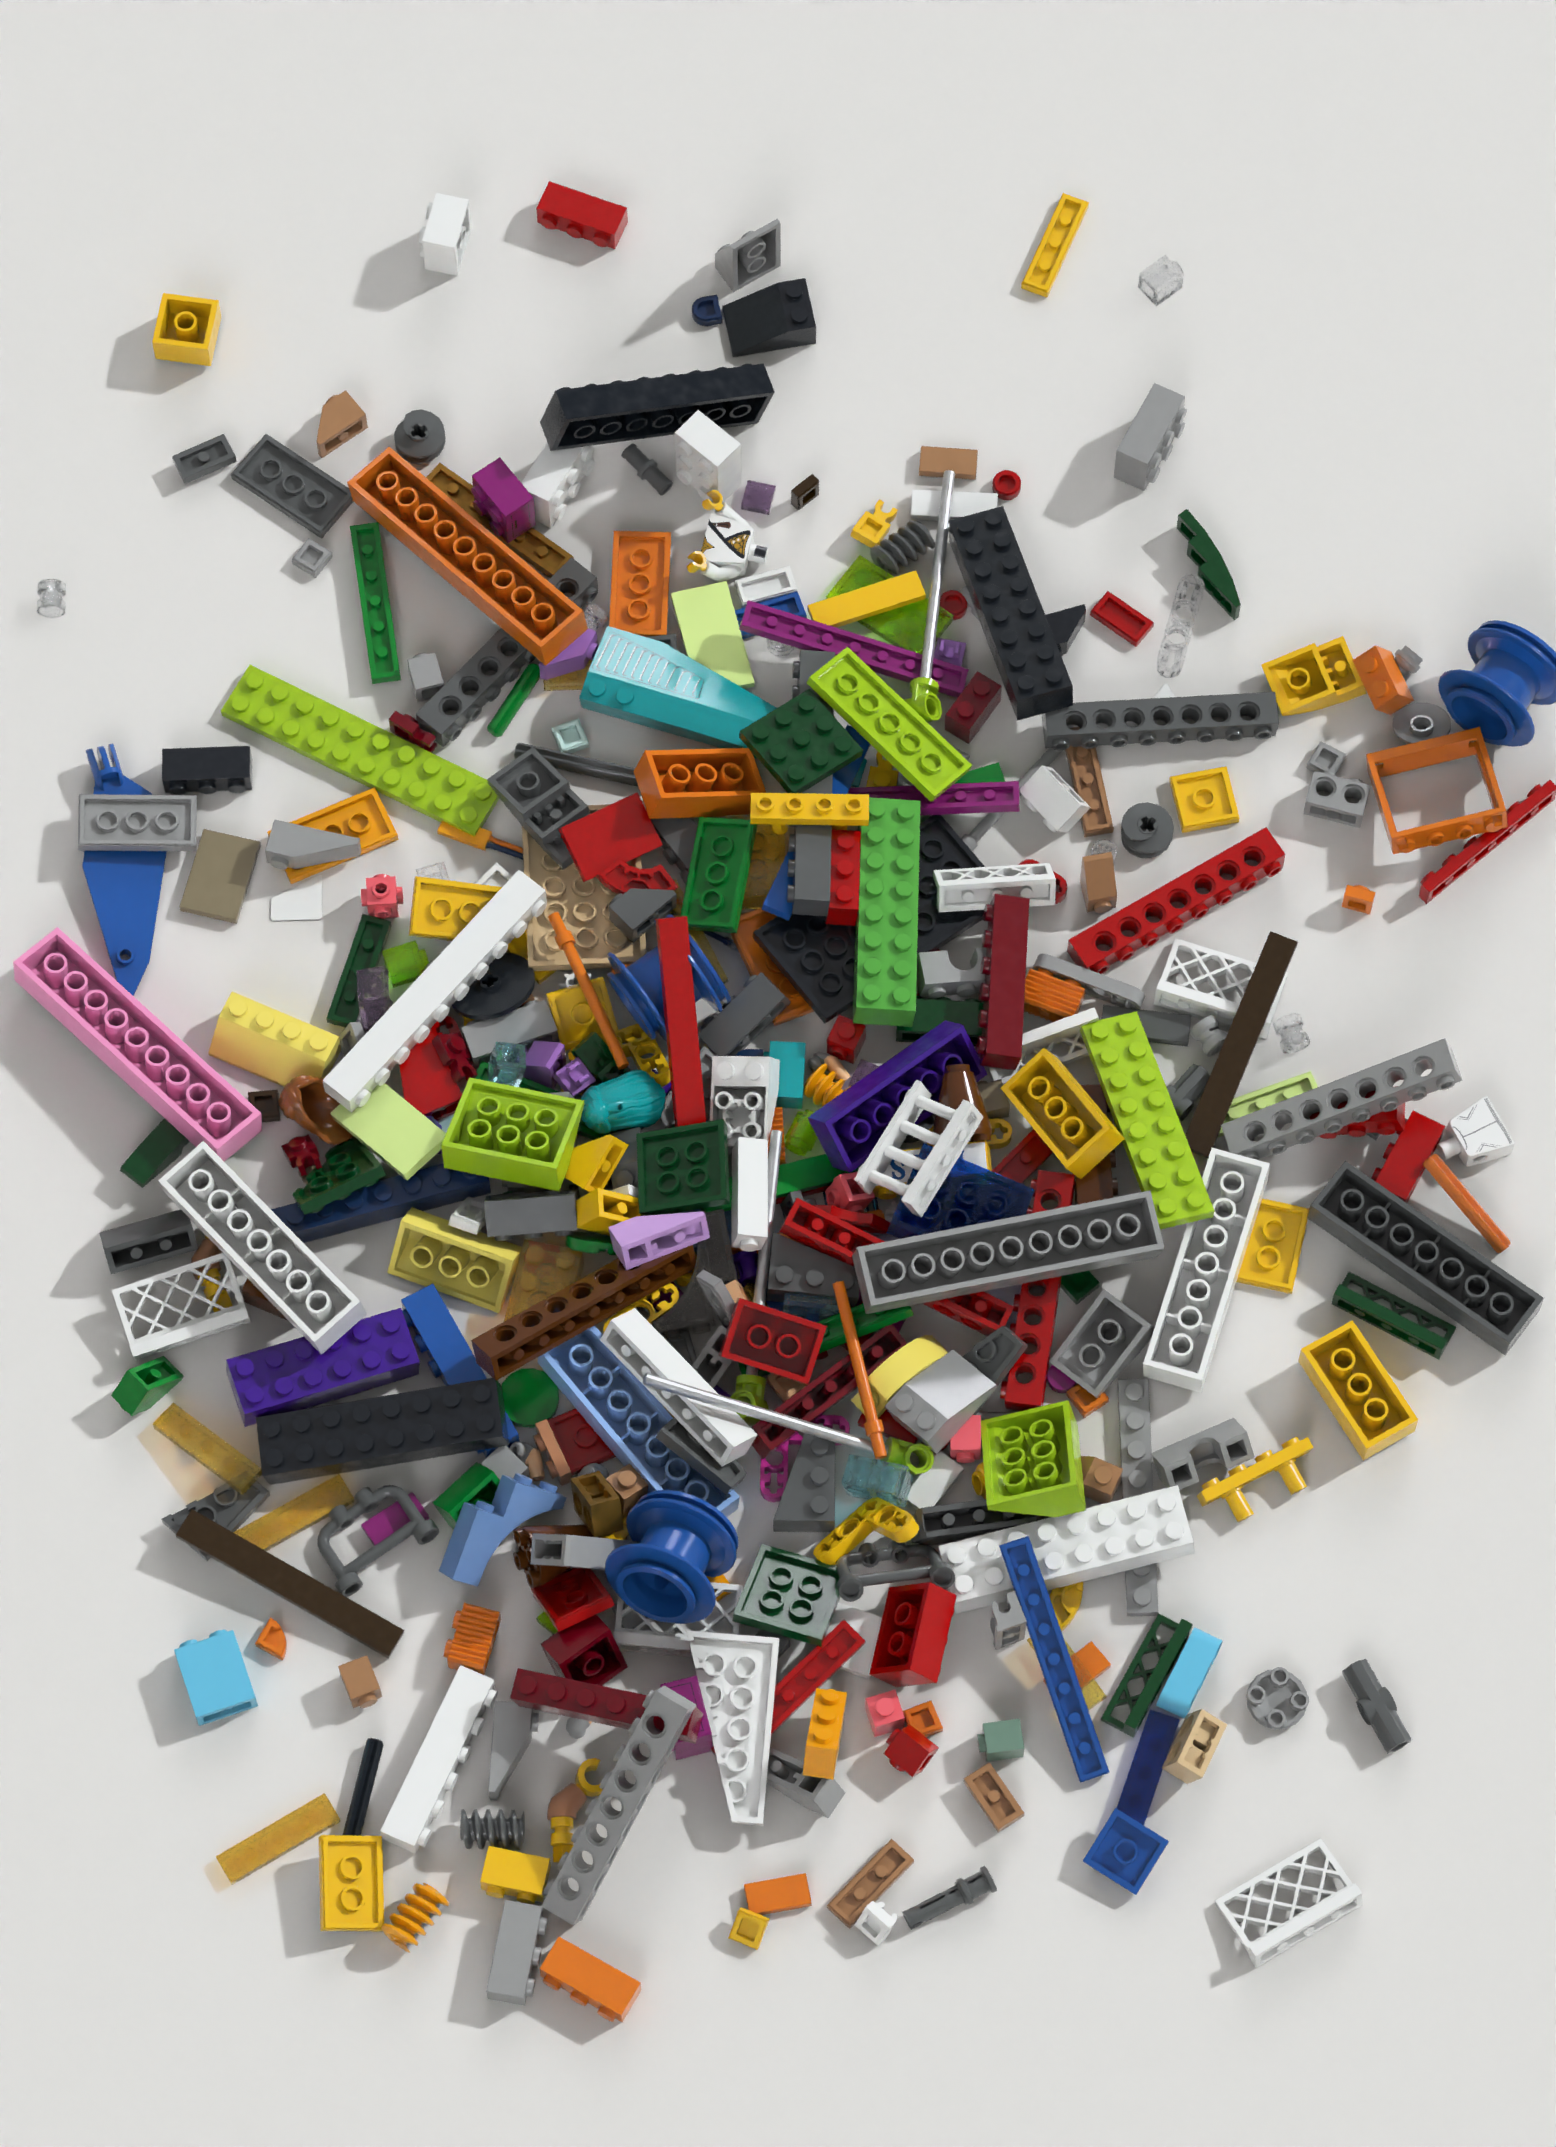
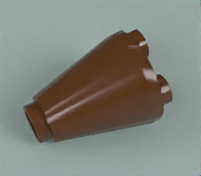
M955 1064L946 1066L938 1103L955 1110L960 1106L963 1099L973 1103L984 1118L969 1142L991 1141V1136L993 1135L992 1127L974 1072L970 1071V1065ZM936 1115L933 1132L939 1135L942 1134L950 1120Z
M585 1524L523 1526L513 1530L518 1552L513 1554L514 1562L518 1570L524 1569L530 1588L539 1587L569 1570L570 1567L530 1564L533 1533L594 1536Z

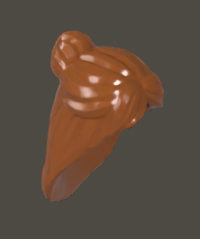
M301 1075L285 1085L280 1094L279 1107L286 1118L294 1120L301 1127L317 1135L323 1142L330 1145H338L354 1137L332 1118L330 1113L340 1103L325 1092L323 1078Z

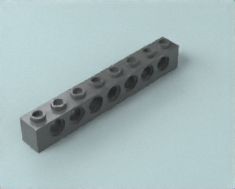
M572 557L548 580L563 594L567 592L574 594L568 598L580 608L585 603H591L598 594L597 577ZM500 628L416 713V720L420 729L435 735V741L442 747L449 741H454L462 732V727L468 721H474L480 715L482 707L488 701H494L499 696L501 688L508 681H514L518 677L521 668L527 662L534 661L536 657ZM507 651L516 652V654L512 656L504 655V653ZM489 670L497 672L492 676H487L484 674L486 671ZM468 690L477 691L474 695L464 694ZM448 710L457 711V713L454 715L445 714V712Z
M1275 692L1076 702L1073 703V706L1042 714L1045 748L1065 750L1070 746H1082L1085 749H1092L1098 745L1123 747L1127 744L1135 743L1149 746L1156 742L1180 744L1190 740L1204 743L1214 739L1237 741L1245 737L1267 739L1271 736H1276L1279 719ZM1247 715L1250 716L1253 720L1246 721L1242 719L1241 716ZM1220 717L1224 722H1216L1212 718ZM1189 718L1194 720L1195 723L1188 724L1183 719ZM1162 720L1166 725H1158L1154 721ZM1131 721L1136 723L1138 726L1130 727L1126 724V722ZM1104 723L1108 725L1109 728L1102 729L1098 727L1096 724ZM1068 725H1076L1080 729L1071 730L1068 728Z

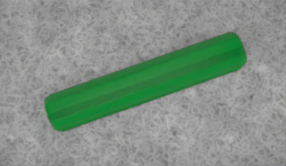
M532 663L526 667L487 726V731L494 737H501L540 679V668L537 664Z

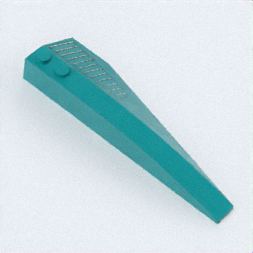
M607 626L579 697L581 708L719 748H748L739 738L740 730L777 709V707L664 642ZM865 758L854 779L853 787L859 788L867 763Z

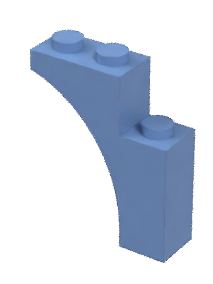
M515 1473L514 1478L502 1475L492 1504L477 1500L476 1505L467 1502L463 1503L439 1572L453 1580L478 1587L489 1559L505 1537L533 1516L551 1510L563 1509L567 1497L556 1492L558 1487L553 1484L540 1481L539 1485L532 1484L533 1479Z

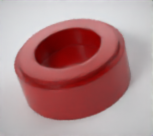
M1009 470L997 473L993 478V493H998V498L1002 500L1016 498L1021 490L1020 477L1015 472Z
M949 590L941 595L939 612L944 618L958 620L966 614L967 601L959 591Z

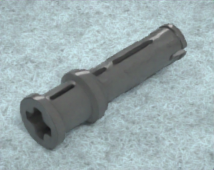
M983 1866L980 1868V1872L964 1880L962 1878L957 1879V1882L954 1883L955 1886L903 1911V1916L910 1929L912 1930L962 1903L970 1905L974 1903L973 1899L989 1891L992 1893L996 1892V1885L988 1869Z

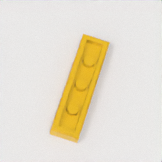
M1064 193L1062 194L1021 283L1022 289L1046 298L1048 297L1087 212L1089 202Z
M915 570L807 605V610L811 620L838 628L926 599V593Z

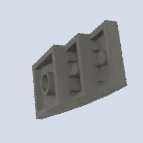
M532 747L488 778L487 781L524 829L564 870L574 861L558 829L589 815V807L570 789L569 781Z

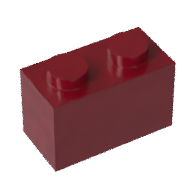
M977 671L946 713L945 730L969 744L1000 703L1002 686Z

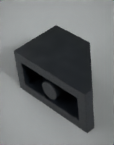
M1084 604L1046 614L1061 657L1068 652L1085 622L1086 607Z

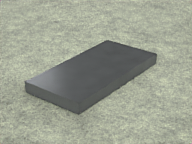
M268 434L262 437L231 473L232 480L321 539L353 503L348 487Z

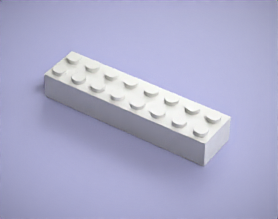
M204 1141L158 1180L166 1195L321 1355L367 1314L359 1299Z
M1211 1148L1202 1180L1214 1208V1216L1187 1224L1143 1362V1377L1202 1393L1269 1179L1270 1163Z
M1178 1485L1086 1508V1511L1060 1517H1050L938 1546L942 1562L948 1563L955 1574V1581L949 1587V1590L957 1595L954 1605L956 1614L992 1605L993 1601H996V1603L1007 1601L1006 1593L1014 1591L999 1545L1029 1536L1047 1591L1195 1553L1194 1542Z

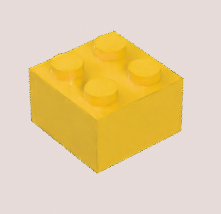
M163 293L152 340L155 359L211 366L221 322L219 300Z

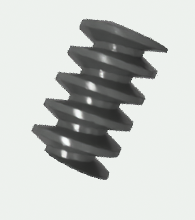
M911 520L907 523L906 527L902 526L898 529L897 533L889 535L888 540L884 539L880 542L879 546L875 545L872 547L870 554L879 571L884 576L889 577V569L893 573L898 574L900 572L898 563L904 568L908 567L909 564L906 557L915 562L918 560L915 551L917 550L920 554L925 555L927 552L924 545L926 544L929 548L933 549L935 548V542L928 529L921 522Z
M461 1809L460 1838L461 1841H464L466 1849L472 1848L474 1840H476L479 1849H484L487 1840L492 1847H497L499 1841H501L503 1848L508 1850L511 1842L514 1841L517 1850L522 1848L525 1833L524 1811L521 1819H518L515 1810H511L508 1819H505L502 1809H499L496 1818L492 1817L490 1809H486L483 1818H480L477 1809H474L471 1818H468L465 1809Z

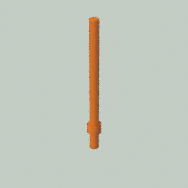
M554 912L548 918L556 933L555 941L559 949L564 951L618 1069H624L629 1066V1062L574 946L576 941L571 931L566 929L559 912Z
M844 1281L835 1282L832 1285L866 1423H864L866 1436L871 1439L875 1459H882L887 1457L882 1437L884 1433L882 1420L878 1419L845 1283Z

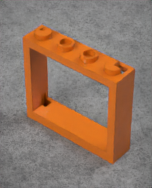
M1480 727L1366 754L1367 771L1393 854L1409 853L1418 848L1438 846L1443 842L1467 839L1473 835L1496 832L1507 827L1506 808ZM1476 755L1492 809L1397 832L1380 777Z

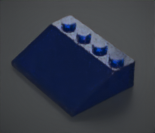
M923 1143L918 1157L923 1160L927 1159L933 1146ZM958 1158L922 1218L910 1212L901 1201L903 1197L901 1196L886 1233L902 1239L1025 1215L1035 1189ZM912 1169L907 1181L908 1185L912 1183L918 1170Z

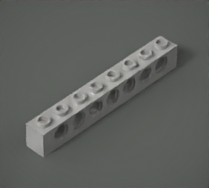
M1444 1038L1234 1119L1221 1126L1230 1153L1259 1160L1270 1154H1281L1287 1148L1296 1144L1309 1143L1315 1137L1322 1134L1338 1132L1343 1126L1364 1122L1379 1112L1395 1110L1400 1104L1421 1100L1431 1092L1449 1089L1455 1083L1463 1080L1453 1051ZM1432 1069L1427 1076H1421L1425 1070ZM1404 1080L1400 1086L1393 1087L1397 1081ZM1370 1091H1376L1372 1097L1365 1098L1366 1094ZM1347 1101L1345 1107L1337 1109L1340 1103ZM1320 1112L1318 1117H1316L1313 1120H1309L1312 1114ZM1292 1123L1287 1130L1281 1131L1285 1124ZM1264 1134L1260 1140L1253 1141L1257 1135Z
M662 1686L656 1691L651 1690L645 1698L642 1706L646 1709L641 1719L637 1717L628 1731V1734L631 1735L627 1745L623 1744L614 1757V1761L617 1764L613 1772L608 1771L599 1786L603 1791L598 1799L594 1798L585 1812L589 1816L585 1825H580L576 1829L571 1839L574 1845L570 1853L565 1852L557 1865V1868L560 1870L555 1880L552 1878L543 1891V1895L546 1898L542 1907L573 1926L585 1916L696 1707L695 1703L666 1686ZM654 1716H659L663 1719L665 1724L664 1730H659L655 1727L653 1722ZM640 1743H644L649 1747V1757H645L640 1753ZM626 1770L634 1773L636 1777L635 1784H631L626 1780ZM611 1797H615L621 1802V1811H617L612 1807ZM597 1824H601L606 1828V1838L601 1837L597 1833ZM583 1851H587L592 1855V1865L587 1864L583 1860ZM569 1878L577 1881L579 1885L578 1891H574L569 1887Z

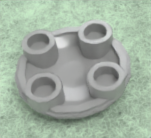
M1282 1667L1267 1670L1257 1675L1249 1684L1246 1694L1247 1707L1253 1718L1261 1725L1274 1730L1287 1729L1297 1724L1304 1716L1309 1703V1697L1302 1682Z

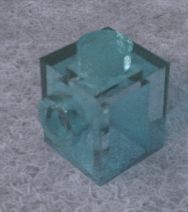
M496 1041L488 1061V1080L490 1082L519 1087L526 1070L525 1045Z

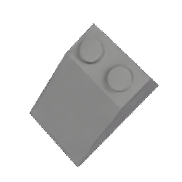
M776 219L756 231H749L740 240L731 245L726 244L715 253V268L733 293L781 266V223Z
M1103 1289L1049 1362L1098 1398L1140 1353L1152 1337L1155 1327Z
M951 1350L905 1383L884 1407L895 1421L937 1455L998 1386L956 1351Z

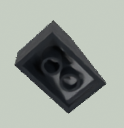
M805 278L778 282L722 306L733 357L816 344V324Z

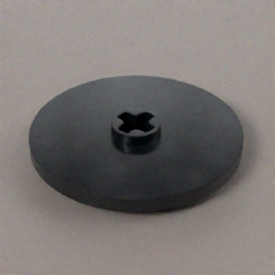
M505 952L501 958H495L489 964L487 973L480 980L476 979L469 986L466 996L460 1001L456 1000L452 1007L457 1013L469 1019L488 1020L504 1016L520 1007L531 995L535 986L533 968H528V961L524 957Z

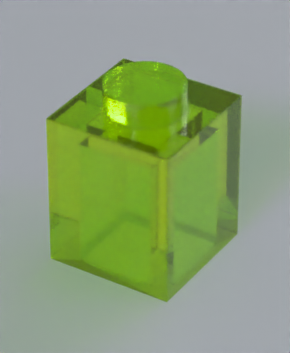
M416 940L382 951L384 965L393 988L415 981L425 971V967L429 963L425 949L419 950Z

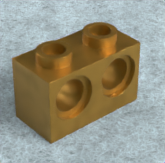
M600 1471L570 1478L574 1510L594 1537H607L614 1532L624 1530L620 1498Z

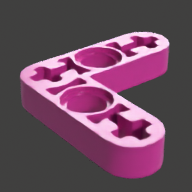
M821 1415L812 1422L818 1425L823 1423V1426L831 1429L833 1424H838L841 1430H845L841 1432L850 1434L849 1423L842 1416ZM798 1433L775 1450L783 1456V1461L779 1465H770L766 1461V1457L764 1459L761 1458L760 1492L762 1497L768 1502L774 1503L781 1500L788 1481V1445H801L803 1437ZM771 1473H777V1485L782 1487L778 1488L775 1494L771 1493L770 1488H765V1486H770Z

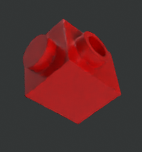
M839 1014L827 1038V1053L837 1057L839 1060H845L854 1064L866 1040V1025L853 1023L852 1019Z
M908 1725L902 1729L896 1728L886 1741L889 1746L883 1754L890 1759L889 1762L894 1768L902 1772L906 1771L913 1777L925 1769L939 1747L913 1726Z

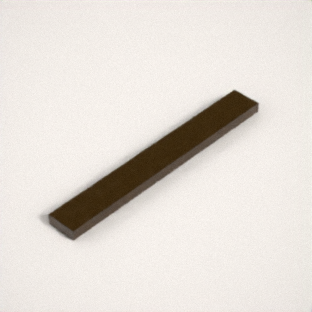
M1270 931L1185 1135L1191 1152L1209 1158L1211 1148L1216 1143L1222 1128L1221 1125L1228 1114L1298 945V942L1272 931Z
M191 1509L176 1534V1538L388 1659L404 1634L405 1630L193 1509Z

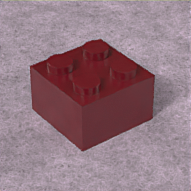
M597 1614L553 1634L541 1643L542 1649L555 1675L558 1677L602 1686L628 1667L611 1630Z

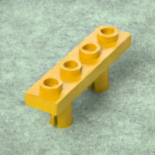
M751 793L750 824H771L772 832L778 835L785 834L788 831V825H832V829L847 830V826H869V794Z
M1296 1436L1281 1444L1283 1450L1275 1454L1269 1450L1254 1458L1257 1463L1248 1468L1241 1464L1228 1471L1230 1477L1219 1481L1216 1477L1201 1485L1203 1490L1197 1495L1201 1506L1203 1507L1219 1498L1226 1499L1237 1522H1240L1254 1514L1241 1491L1243 1486L1272 1471L1280 1473L1291 1495L1303 1490L1307 1485L1294 1462L1297 1461V1458L1309 1453L1314 1448L1309 1438L1306 1437L1299 1441Z

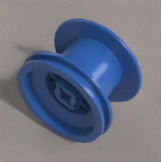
M1499 620L1487 621L1477 630L1473 631L1468 638V651L1475 663V667L1472 671L1457 669L1444 672L1438 682L1439 693L1451 717L1464 730L1480 727L1484 742L1511 747L1523 746L1528 744L1535 734L1532 718L1527 711L1529 705H1551L1556 703V652L1538 636L1518 625Z
M668 914L667 916H665V918L674 917V916L671 915V914ZM689 934L691 956L688 955V959L692 965L695 1003L703 999L715 1011L722 1012L720 1001L728 1004L731 1002V997L719 975ZM658 946L628 967H625L613 953L609 952L607 957L616 974L614 975L612 972H609L606 976L617 996L651 1040L657 1038L655 1034L657 1031L667 1042Z
M673 1490L649 1492L637 1501L626 1518V1527L632 1541H640V1544L620 1546L608 1555L605 1562L607 1580L617 1595L628 1606L645 1617L660 1622L676 1624L701 1621L711 1614L716 1604L713 1586L706 1576L711 1578L721 1576L733 1567L738 1549L736 1530L722 1512L696 1496Z

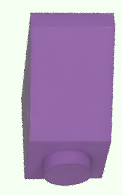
M588 628L549 664L545 666L540 662V678L548 680L585 669L589 660L593 661L599 646L597 643V632Z
M534 1041L530 1049L525 1048L519 1058L518 1064H520L521 1076L554 1089L557 1082L553 1075L566 1065L565 1045L560 1042Z

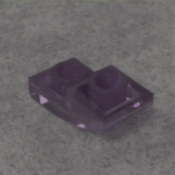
M385 965L357 970L359 1010L365 1033L393 1005V1001L389 997V971Z

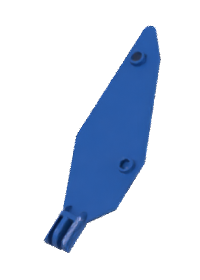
M113 743L108 744L109 756L113 767H110L104 746L97 747L100 771L93 749L86 750L95 781L93 794L152 795L151 792L123 775ZM84 851L82 868L116 980L134 996L150 961L167 851ZM122 955H128L130 959L123 960L120 957Z

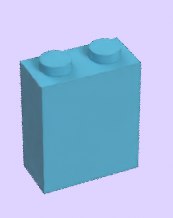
M218 1630L211 1633L207 1639L201 1641L195 1639L188 1640L180 1644V1648L174 1649L199 1726L258 1706L233 1630L228 1632L227 1630Z

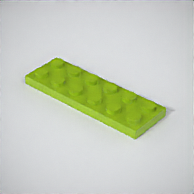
M848 647L809 677L807 684L929 801L933 802L971 769V763Z

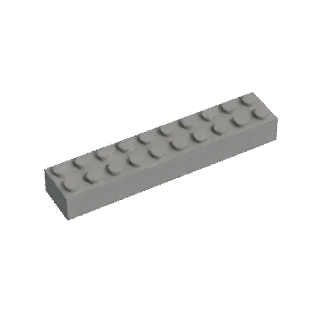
M1149 1190L856 1248L852 1258L865 1313L870 1314L1155 1258L1161 1254L1165 1247L1151 1191Z

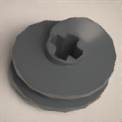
M422 409L406 414L404 420L397 426L394 433L397 453L406 461L416 464L431 462L438 457L444 449L446 440L444 425L439 417L430 411Z
M1149 802L1138 803L1130 807L1124 814L1121 824L1123 847L1130 854L1139 858H1153L1161 855L1168 849L1172 841L1174 826L1171 816L1158 804Z

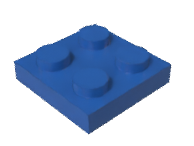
M1115 1808L1083 1859V1862L1137 1895L1169 1841Z

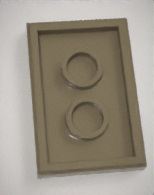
M203 829L179 906L180 911L237 924L261 847L260 841Z

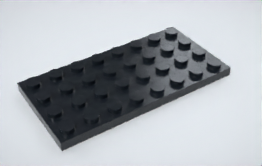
M932 815L920 823L917 956L920 952L938 950L983 920L984 910L939 912L937 909V887L933 879V870L985 867L941 815ZM792 914L789 921L777 916L753 932V939L825 1024L853 1006L855 926L826 924V916Z

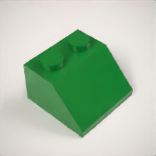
M476 1462L432 1503L454 1530L463 1503L467 1502L476 1505L477 1500L492 1504L500 1480L494 1471Z

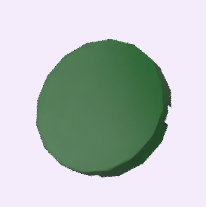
M573 1232L572 1235H567L565 1238L566 1247L568 1246L572 1250L591 1254L606 1252L607 1250V1254L616 1255L613 1250L611 1237L608 1235Z
M534 1368L520 1369L510 1374L502 1383L505 1411L513 1425L536 1428V1423L545 1419L549 1420L556 1414L559 1404L558 1387L544 1371Z

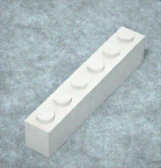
M635 1308L612 1319L600 1338V1341L642 1384L645 1373H650L718 1394ZM644 1385L722 1467L745 1455L758 1435L736 1412Z
M460 1665L380 1830L383 1840L415 1854L420 1846L425 1847L431 1835V1830L428 1828L433 1818L438 1819L443 1811L445 1802L442 1799L446 1790L451 1792L458 1778V1774L455 1772L460 1762L464 1764L468 1759L471 1751L469 1742L473 1735H479L485 1719L481 1717L486 1707L491 1709L496 1700L498 1691H495L494 1679Z

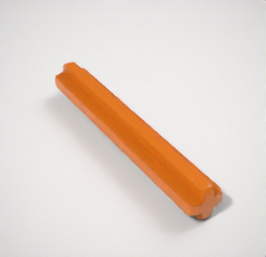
M1433 1154L1423 1163L1424 1167L1497 1253H1501L1511 1244L1510 1240L1438 1154Z

